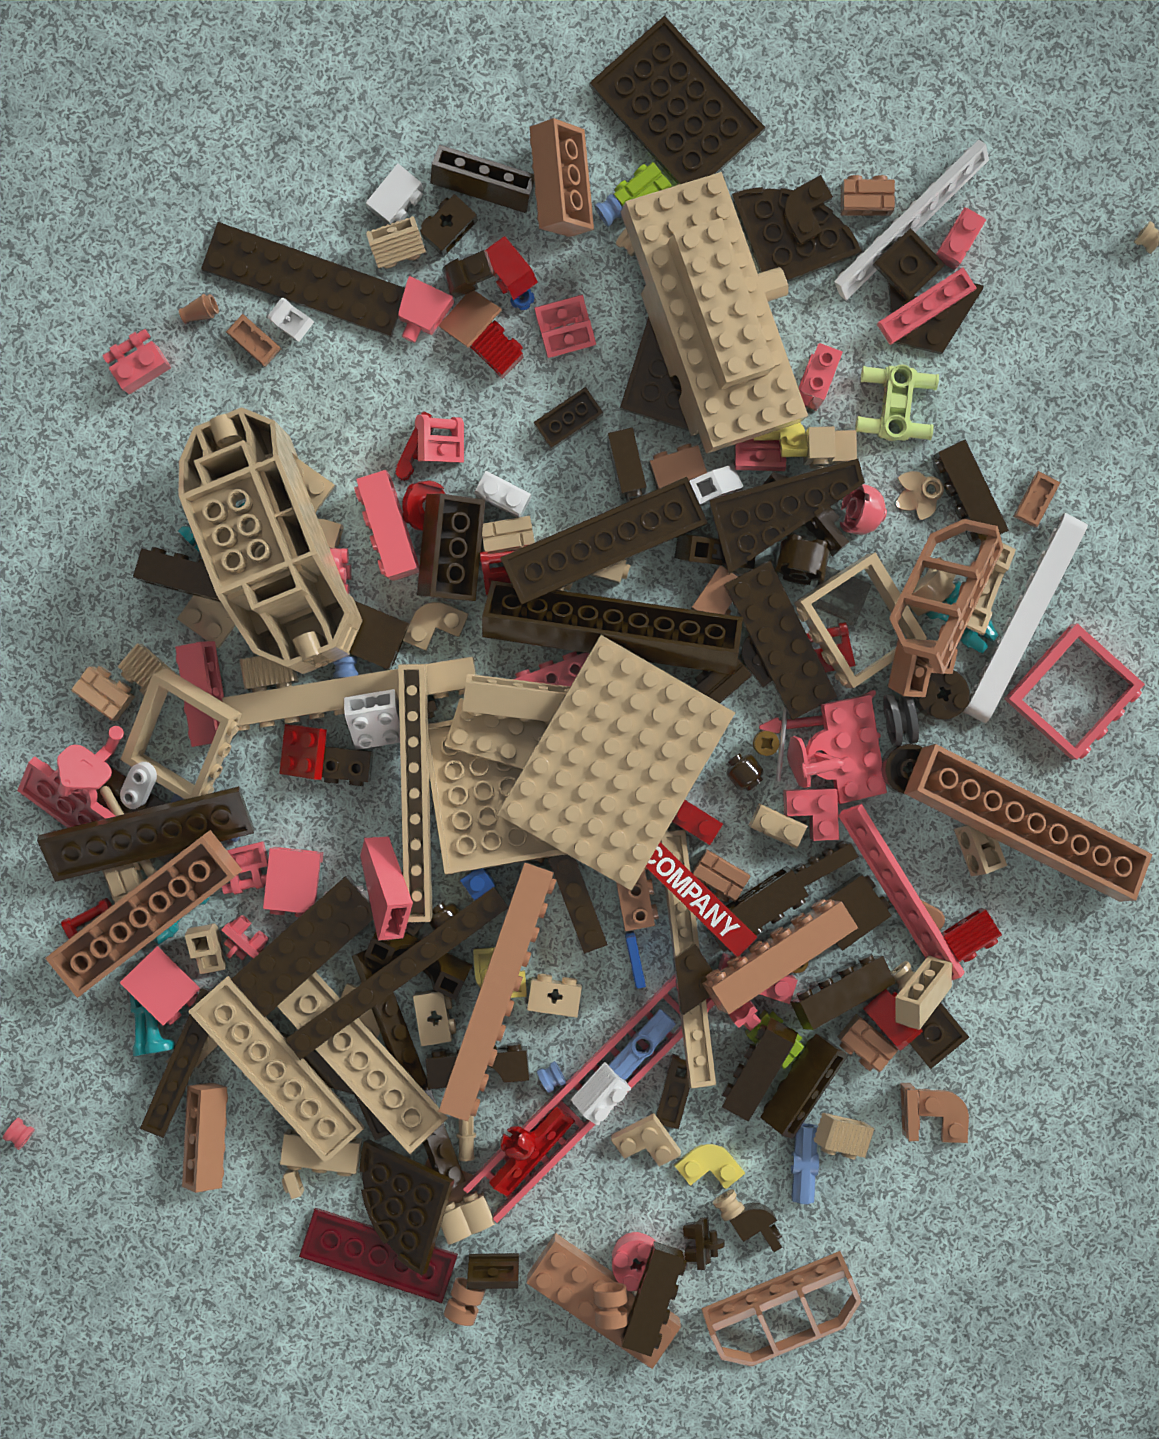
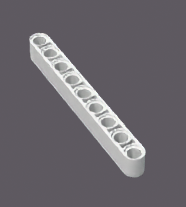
M1063 513L1060 516L1059 520L1061 522L1058 528H1054L1048 540L1049 545L1046 551L1043 550L1036 563L1038 567L1035 573H1031L1025 585L1027 588L1023 596L1020 595L1014 607L1015 612L1012 618H1008L1002 630L1004 634L1001 640H997L991 652L993 655L989 663L986 662L979 675L981 679L978 685L975 684L970 693L969 704L963 712L983 723H987L994 713L1086 532L1088 524L1067 513Z

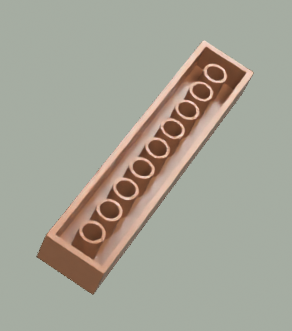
M937 744L922 747L904 794L1119 902L1137 900L1153 855Z
M524 863L438 1112L467 1122L470 1116H476L481 1100L476 1097L479 1090L482 1092L485 1090L489 1078L485 1071L487 1065L492 1067L494 1064L497 1050L493 1048L496 1040L501 1042L506 1025H503L502 1022L504 1016L510 1017L514 1001L510 1000L513 991H519L523 979L522 976H519L521 966L527 967L531 952H528L527 949L529 943H535L540 928L535 926L538 917L544 918L548 906L547 903H544L546 894H552L557 880L552 878L554 872Z

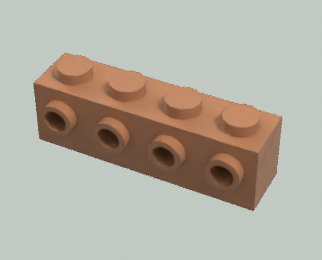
M646 867L632 890L616 882L625 931L655 926L654 919H659L656 904L651 905L650 895L654 894L652 879H646L645 870H648Z
M217 1083L187 1086L182 1187L195 1193L222 1188V1179L224 1177L223 1160L226 1148L224 1142L227 1125L226 1103L228 1101L226 1086Z

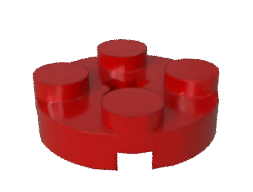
M419 481L407 487L402 501V518L405 523L410 524L412 528L418 531H423L425 513L423 503L426 500V494H445L441 484L435 481Z

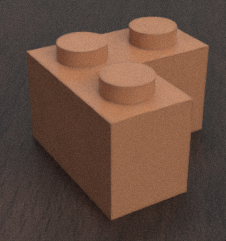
M898 639L888 687L902 696L926 697L930 674L936 672L933 671L928 658L905 653ZM906 639L908 643L931 648L937 643L935 640ZM955 649L944 674H953L958 649Z

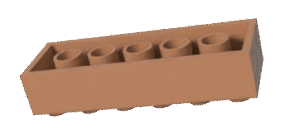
M825 899L819 900L811 906L812 911L806 915L804 913L796 915L790 920L792 924L786 928L779 927L769 934L771 938L763 943L762 941L754 943L748 948L750 952L742 957L741 955L733 957L727 962L729 966L723 970L716 969L706 976L707 981L702 984L717 1009L727 1014L732 1013L856 930L858 927L842 901L831 899L827 901Z
M555 1233L528 1272L526 1283L653 1369L680 1330V1318L670 1311L667 1324H662L660 1330L662 1334L660 1346L658 1349L654 1348L651 1357L623 1348L621 1337L625 1327L606 1330L596 1327L595 1309L598 1306L594 1304L593 1287L601 1283L618 1282L613 1272ZM626 1290L627 1302L624 1305L628 1309V1316L637 1291Z

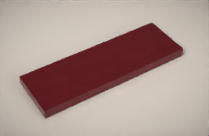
M316 1207L299 1254L301 1258L439 1303L443 1302L458 1256L457 1253L435 1246L427 1273L421 1276L397 1258L398 1255L388 1243L384 1244L373 1226Z

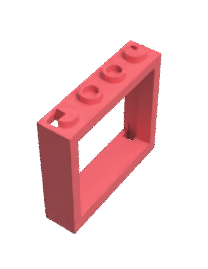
M1076 623L1071 624L1004 700L1070 759L1077 760L1078 758H1084L1090 752L1091 748L1089 746L1095 739L1100 740L1107 733L1108 729L1106 727L1112 721H1117L1124 714L1125 710L1123 708L1129 702H1134L1141 695L1140 689L1145 684ZM1078 638L1130 686L1074 747L1022 699Z

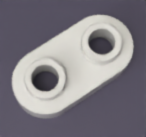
M140 762L132 766L120 791V798L122 803L130 809H136L144 805L155 784L157 773L150 763Z

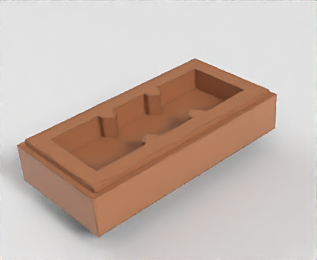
M244 314L226 331L233 340L264 367L281 350L280 346Z
M1037 471L1013 517L1034 528L1038 527L1061 482Z

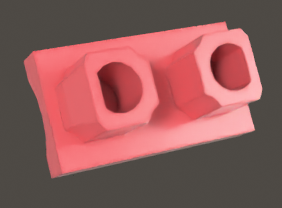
M244 915L239 916L233 922L227 923L221 929L229 937L224 942V945L230 949L226 955L229 959L235 954L241 960L247 954L254 959L263 951L262 949L269 941V938L261 931H258L251 939L244 934L252 924Z
M751 1001L728 1014L738 1028L744 1025L749 1031L753 1030L761 1022L755 1014L758 1010Z

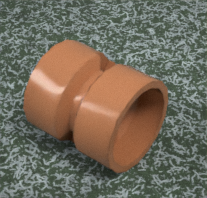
M458 1277L454 1281L451 1290L452 1298L448 1299L444 1316L456 1324L472 1326L479 1311L477 1306L481 1305L486 1289H467V1279Z
M606 1282L593 1287L594 1304L598 1306L595 1309L596 1327L613 1330L627 1326L628 1309L624 1305L627 1302L626 1285L619 1282Z

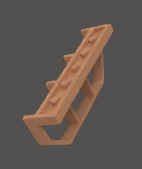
M962 519L930 534L889 617L905 653L928 658L933 671L936 673L944 674L1004 548L998 526ZM971 531L988 535L987 539L982 541L979 555L976 561L971 563V566L930 557L936 544L962 532ZM925 567L968 577L966 582H963L960 586L959 597L956 603L950 605L912 595ZM906 605L949 615L946 624H943L940 628L939 639L935 646L927 648L906 641L898 625Z
M838 1251L701 1309L710 1337L721 1360L755 1366L844 1329L862 1301L841 1251ZM846 1277L852 1291L838 1317L817 1325L804 1294ZM799 1297L812 1328L775 1343L762 1312ZM757 1314L770 1344L752 1353L721 1346L715 1331Z

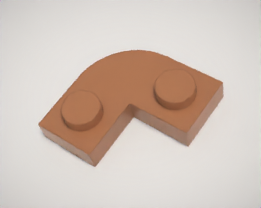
M918 1089V1115L942 1117L941 1141L968 1143L969 1113L964 1101L950 1091Z

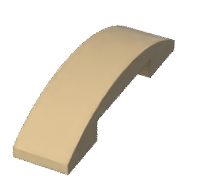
M1002 543L1004 548L966 626L981 635H984L993 613L991 612L992 605L1002 578L1009 570L1016 549Z

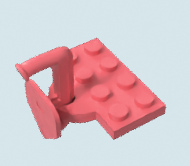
M866 694L820 704L824 730L815 733L808 741L806 748L800 737L793 736L790 738L787 759L799 786L803 788L810 787L811 775H816L826 780H833L834 788L837 789L839 804L887 793L886 783L882 777V758L871 695Z
M119 726L111 727L108 731L109 738L105 746L96 754H93L81 745L67 747L58 756V769L55 771L47 763L42 762L37 757H33L27 764L17 791L67 828L114 817L115 815L108 808L103 807L97 802L96 789L102 787L111 776V768L105 762L115 753L120 739L124 736L123 729Z

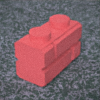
M963 208L936 252V255L946 266L953 270L957 269L986 219L969 208Z

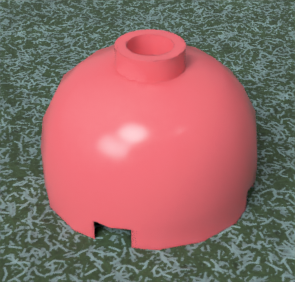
M863 484L845 496L842 501L841 510L845 507L847 509L845 521L840 522V526L843 531L853 534L864 535L873 532L885 520L887 514L882 494L876 488Z

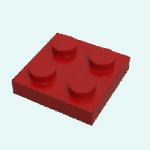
M285 724L279 774L321 780L327 729Z

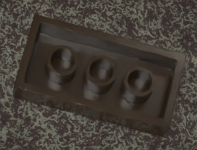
M584 387L534 421V426L552 451L602 417L603 411L588 389Z
M842 840L835 844V848L823 850L821 852L822 855L819 857L815 855L809 858L808 863L796 865L793 872L803 887H806L858 858L859 856L853 845L848 841L844 842Z

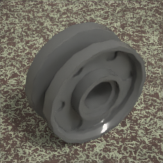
M892 694L884 695V717L886 718L887 733L893 747L902 745L903 734H905L909 744L917 743L919 740V726L912 697L900 694L899 704H897Z

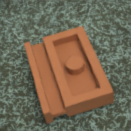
M900 1083L902 1134L908 1141H919V1092L911 1083Z

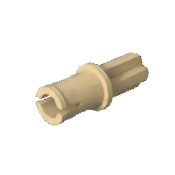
M470 1116L468 1122L459 1119V1133L456 1134V1137L459 1138L458 1160L472 1161L475 1159L474 1138L476 1133H474V1117Z

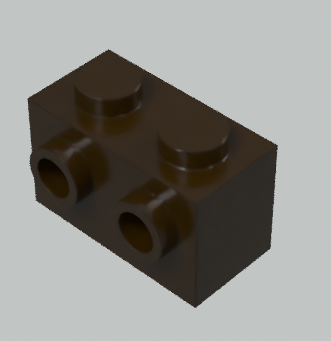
M325 746L322 770L324 782L339 784V779L349 780V785L364 786V782L371 781L374 752Z

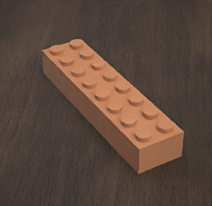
M210 830L45 959L78 998L233 879L242 869Z

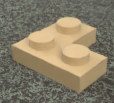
M654 1113L611 1135L612 1143L624 1159L645 1148L659 1167L681 1156L680 1148Z

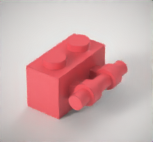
M146 329L138 333L133 332L129 335V339L119 345L114 344L109 348L110 351L102 355L108 364L117 359L118 362L110 366L109 369L122 390L128 394L133 393L171 369L160 348L153 341L144 345L143 342L151 337ZM134 347L137 348L136 351L125 357V353H127Z

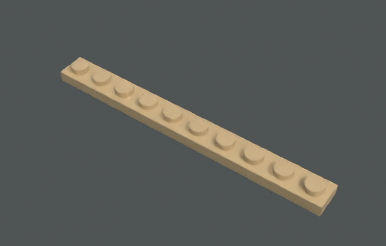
M685 830L665 832L660 842L690 870ZM665 886L673 958L693 944H696L700 950L696 916ZM705 1000L685 1015L680 1013L688 1083L691 1089L716 1085Z

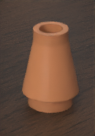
M202 294L185 307L179 309V315L184 323L211 319L219 313L217 302L211 294Z

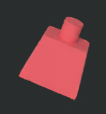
M409 276L398 312L400 321L407 324L402 337L415 343L421 331L432 335L453 306V296Z

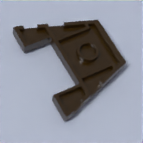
M888 282L890 314L918 297L913 296L909 301H906ZM974 283L977 288L975 291L895 343L942 354L979 297L984 285Z

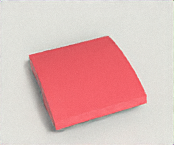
M583 294L534 307L548 358L596 345Z

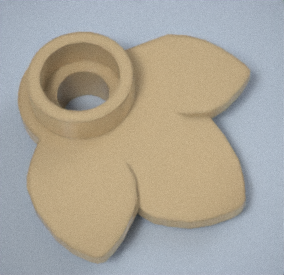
M918 471L906 472L899 476L898 480L905 490L899 495L896 506L905 511L916 509L920 520L930 517L936 510L937 500L944 492L941 480L933 476L925 477ZM928 485L934 486L935 492L933 494H929L926 491Z

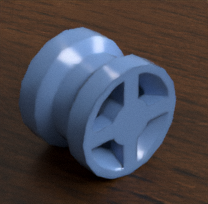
M613 194L608 195L603 203L598 202L594 205L596 212L607 227L612 225L613 220L616 218H622V206Z
M344 657L332 662L335 665L333 678L358 675V671L355 670L357 657Z
M555 1061L550 1063L548 1068L537 1070L539 1079L548 1093L552 1092L554 1087L566 1084L565 1077Z

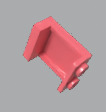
M822 343L817 345L815 353L810 356L798 387L805 407L817 411L823 403L843 351Z
M282 847L270 848L263 909H269L270 914L285 915V911L295 912V916L300 917L315 904L323 852Z
M158 946L120 982L163 1026L167 1023L170 1026L174 1024L182 1015L179 1011L186 1004L191 1007L195 1003L198 992L201 989Z

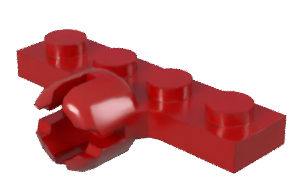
M556 1106L533 1132H529L520 1126L508 1128L507 1131L512 1135L510 1137L503 1133L500 1144L501 1150L510 1159L489 1181L492 1188L509 1196L575 1122L572 1116Z

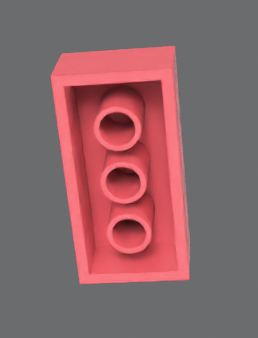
M383 470L356 479L358 486L354 487L358 501L366 509L362 511L366 526H369L374 534L370 536L374 551L376 550L381 556V559L377 560L381 574L395 581L419 573L417 556L407 525L402 518L403 512L389 473Z

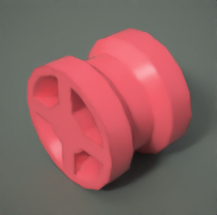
M18 1117L7 1129L2 1139L13 1142L14 1147L20 1150L35 1129L31 1126H25L23 1120Z

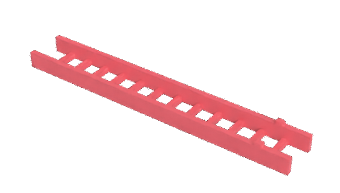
M675 974L522 1126L523 1129L530 1132L538 1123L541 1124L545 1120L544 1117L557 1105L572 1116L575 1120L574 1123L579 1128L567 1140L562 1136L558 1140L561 1146L549 1158L545 1155L541 1159L543 1164L532 1175L528 1174L524 1178L525 1182L514 1193L506 1196L508 1199L493 1214V1220L496 1223L595 1126L588 1119L583 1122L561 1099L573 1087L579 1091L583 1086L579 1081L591 1069L596 1072L600 1068L597 1063L609 1051L616 1057L620 1051L615 1045L627 1033L632 1037L636 1033L632 1028L644 1016L650 1020L653 1017L650 1010L662 998L680 1014L679 1004L668 994L676 986ZM711 997L706 999L707 1013L715 1005ZM682 1025L673 1034L669 1032L666 1035L668 1039L656 1051H653L650 1057L638 1069L636 1068L632 1072V1075L626 1080L631 1088L683 1037ZM639 1039L636 1042L643 1050L649 1046L643 1039ZM500 1148L464 1184L463 1190L468 1194L485 1176L491 1180L495 1176L491 1170L502 1159L507 1162L510 1157L505 1155V1152Z

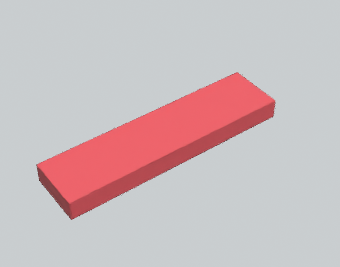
M962 267L879 321L877 326L888 343L892 345L977 288Z

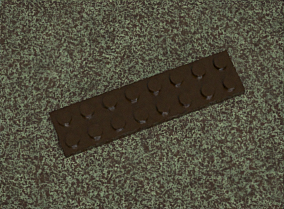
M217 222L201 270L278 298H284L289 302L388 337H392L405 288L221 222Z
M684 477L502 556L500 559L518 600L523 605L700 528L708 522L688 478Z
M238 786L38 835L37 842L54 881L57 882L184 851L210 830L221 842L254 834V826Z

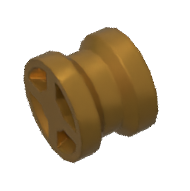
M761 731L753 739V748L760 755L770 756L779 749V738L773 732Z

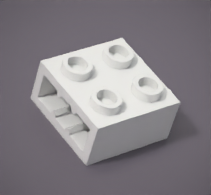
M395 689L344 698L345 718L356 750L400 743L399 703Z

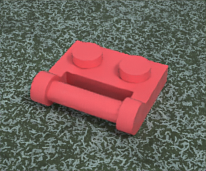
M417 415L415 426L418 429V461L464 463L463 419L460 417H452L451 419L429 418L428 415ZM430 428L450 429L452 436L430 435Z

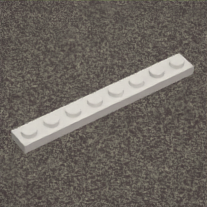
M978 139L971 147L967 148L963 155L953 165H950L945 173L936 182H933L920 198L913 201L910 207L899 218H896L891 226L882 235L878 236L864 253L858 255L856 260L839 274L834 282L839 295L843 299L847 300L877 271L873 264L910 228L916 233L989 161L985 143Z

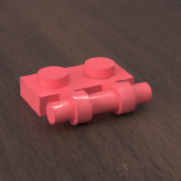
M264 841L227 850L242 869L240 873L251 870L252 878L240 880L237 874L230 880V883L222 886L224 895L229 893L240 894L243 893V890L254 887L256 889L264 888L267 874L262 875L260 868L268 866V856Z

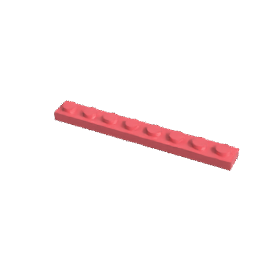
M859 804L843 810L838 817L925 958L932 956L952 962V980L961 978L965 973L864 806Z

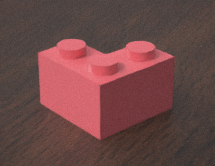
M837 789L783 790L784 815L809 816L811 840H839Z

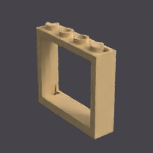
M876 552L866 554L794 602L797 608L796 611L799 614L798 618L807 624L810 629L808 631L809 636L816 644L820 645L823 650L821 652L823 659L828 665H832L836 671L834 674L836 680H839L845 688H855L892 663L896 648L854 675L811 604L865 569L892 613L901 594ZM906 605L898 622L899 627L907 639L926 640L925 633L908 605Z
M169 669L153 673L120 760L131 767L140 762L150 763L157 773L156 782L183 799L214 792L213 784L215 779L219 777L223 770L222 762L231 750L230 742L232 737L239 730L237 725L242 713ZM168 691L220 722L195 785L144 754Z

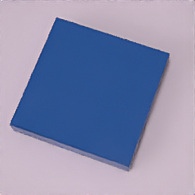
M634 931L625 932L635 987L637 989L644 988L646 984Z

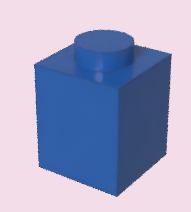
M486 868L472 870L460 880L474 901L497 884Z

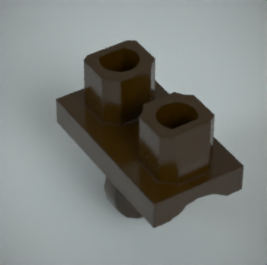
M702 1217L697 1222H688L683 1226L684 1239H695L696 1247L687 1246L685 1248V1260L687 1263L697 1264V1270H705L706 1265L711 1263V1257H718V1249L725 1247V1240L717 1238L716 1230L709 1231V1217Z

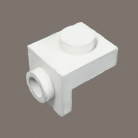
M284 298L279 300L268 315V318L278 328L298 342H300L314 323L310 317L293 307Z

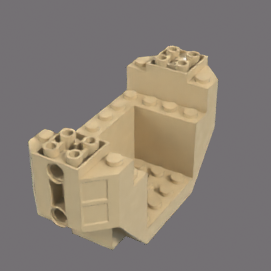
M241 407L229 413L218 415L210 421L193 428L179 460L178 496L216 595L252 652L305 674L349 656V651L362 623V618L354 598L346 592L295 462L299 458L290 436L274 420ZM246 498L245 504L240 508H236V502ZM250 521H255V529L252 532L246 533V524ZM264 545V555L256 558V548Z

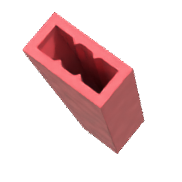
M389 836L364 838L360 857L378 941L403 938L413 902Z

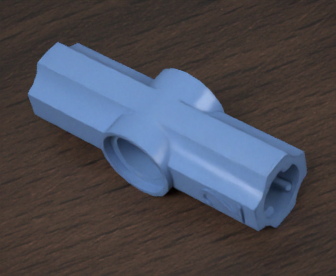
M659 1009L642 1029L632 1036L631 1041L611 1061L609 1067L620 1078L626 1080L641 1062L653 1053L654 1048L672 1030L676 1023L664 1011ZM639 1039H646L649 1041V1046L645 1050H639L635 1046L636 1042Z
M802 1124L795 1135L794 1151L791 1154L794 1157V1164L791 1165V1173L793 1174L791 1196L792 1201L799 1204L814 1203L815 1176L819 1172V1155L817 1153V1143L814 1142L818 1126L813 1124Z

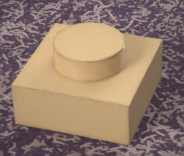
M287 1169L283 1175L284 1178H282V1185L284 1191L290 1194L292 1200L303 1194L304 1187L298 1170Z

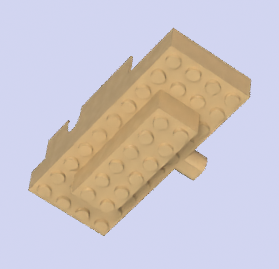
M722 172L626 201L621 210V215L646 283L641 296L670 377L676 375L679 378L682 388L679 403L691 436L700 435L705 452L708 454L803 421L808 416L768 304L769 301L788 295V283L780 267L757 273Z

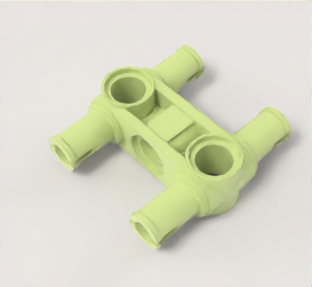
M904 364L888 366L885 369L863 366L861 382L883 384V403L885 404L882 405V414L879 419L857 416L856 432L877 434V437L889 441H906L909 438L931 441L934 429L933 424L911 423L912 394L914 388L937 390L939 374L917 373V370ZM895 373L904 375V384L895 381ZM889 423H896L899 426V434L890 432Z

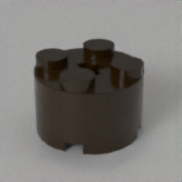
M789 534L786 540L780 542L774 569L777 576L781 573L783 574V580L795 584L811 585V581L817 580V585L823 584L830 551L827 548L828 543L823 540H802L803 538L799 535Z
M953 670V674L931 673L926 697L913 698L916 707L922 714L932 719L945 720L954 718L964 711L969 704L970 693L966 680L957 671ZM940 690H945L946 694L943 698H937Z
M902 744L886 751L882 758L881 770L882 777L888 788L897 793L904 794L922 749L921 746ZM907 764L912 766V771L908 772V776L906 772H903V767H906Z

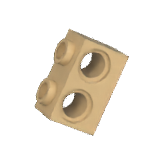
M967 825L954 829L971 877L987 874L1007 866L997 840Z

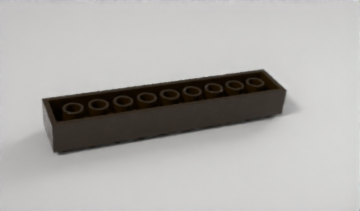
M492 580L482 614V637L590 653L598 638L602 635L647 662L735 675L743 617L561 590L553 591L521 605L511 583Z

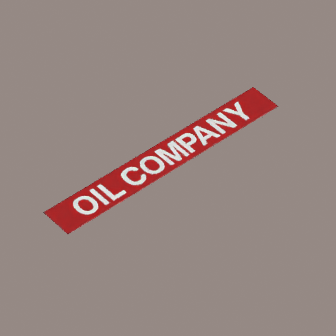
M660 842L648 861L646 868L737 957L740 956L756 940L757 936Z

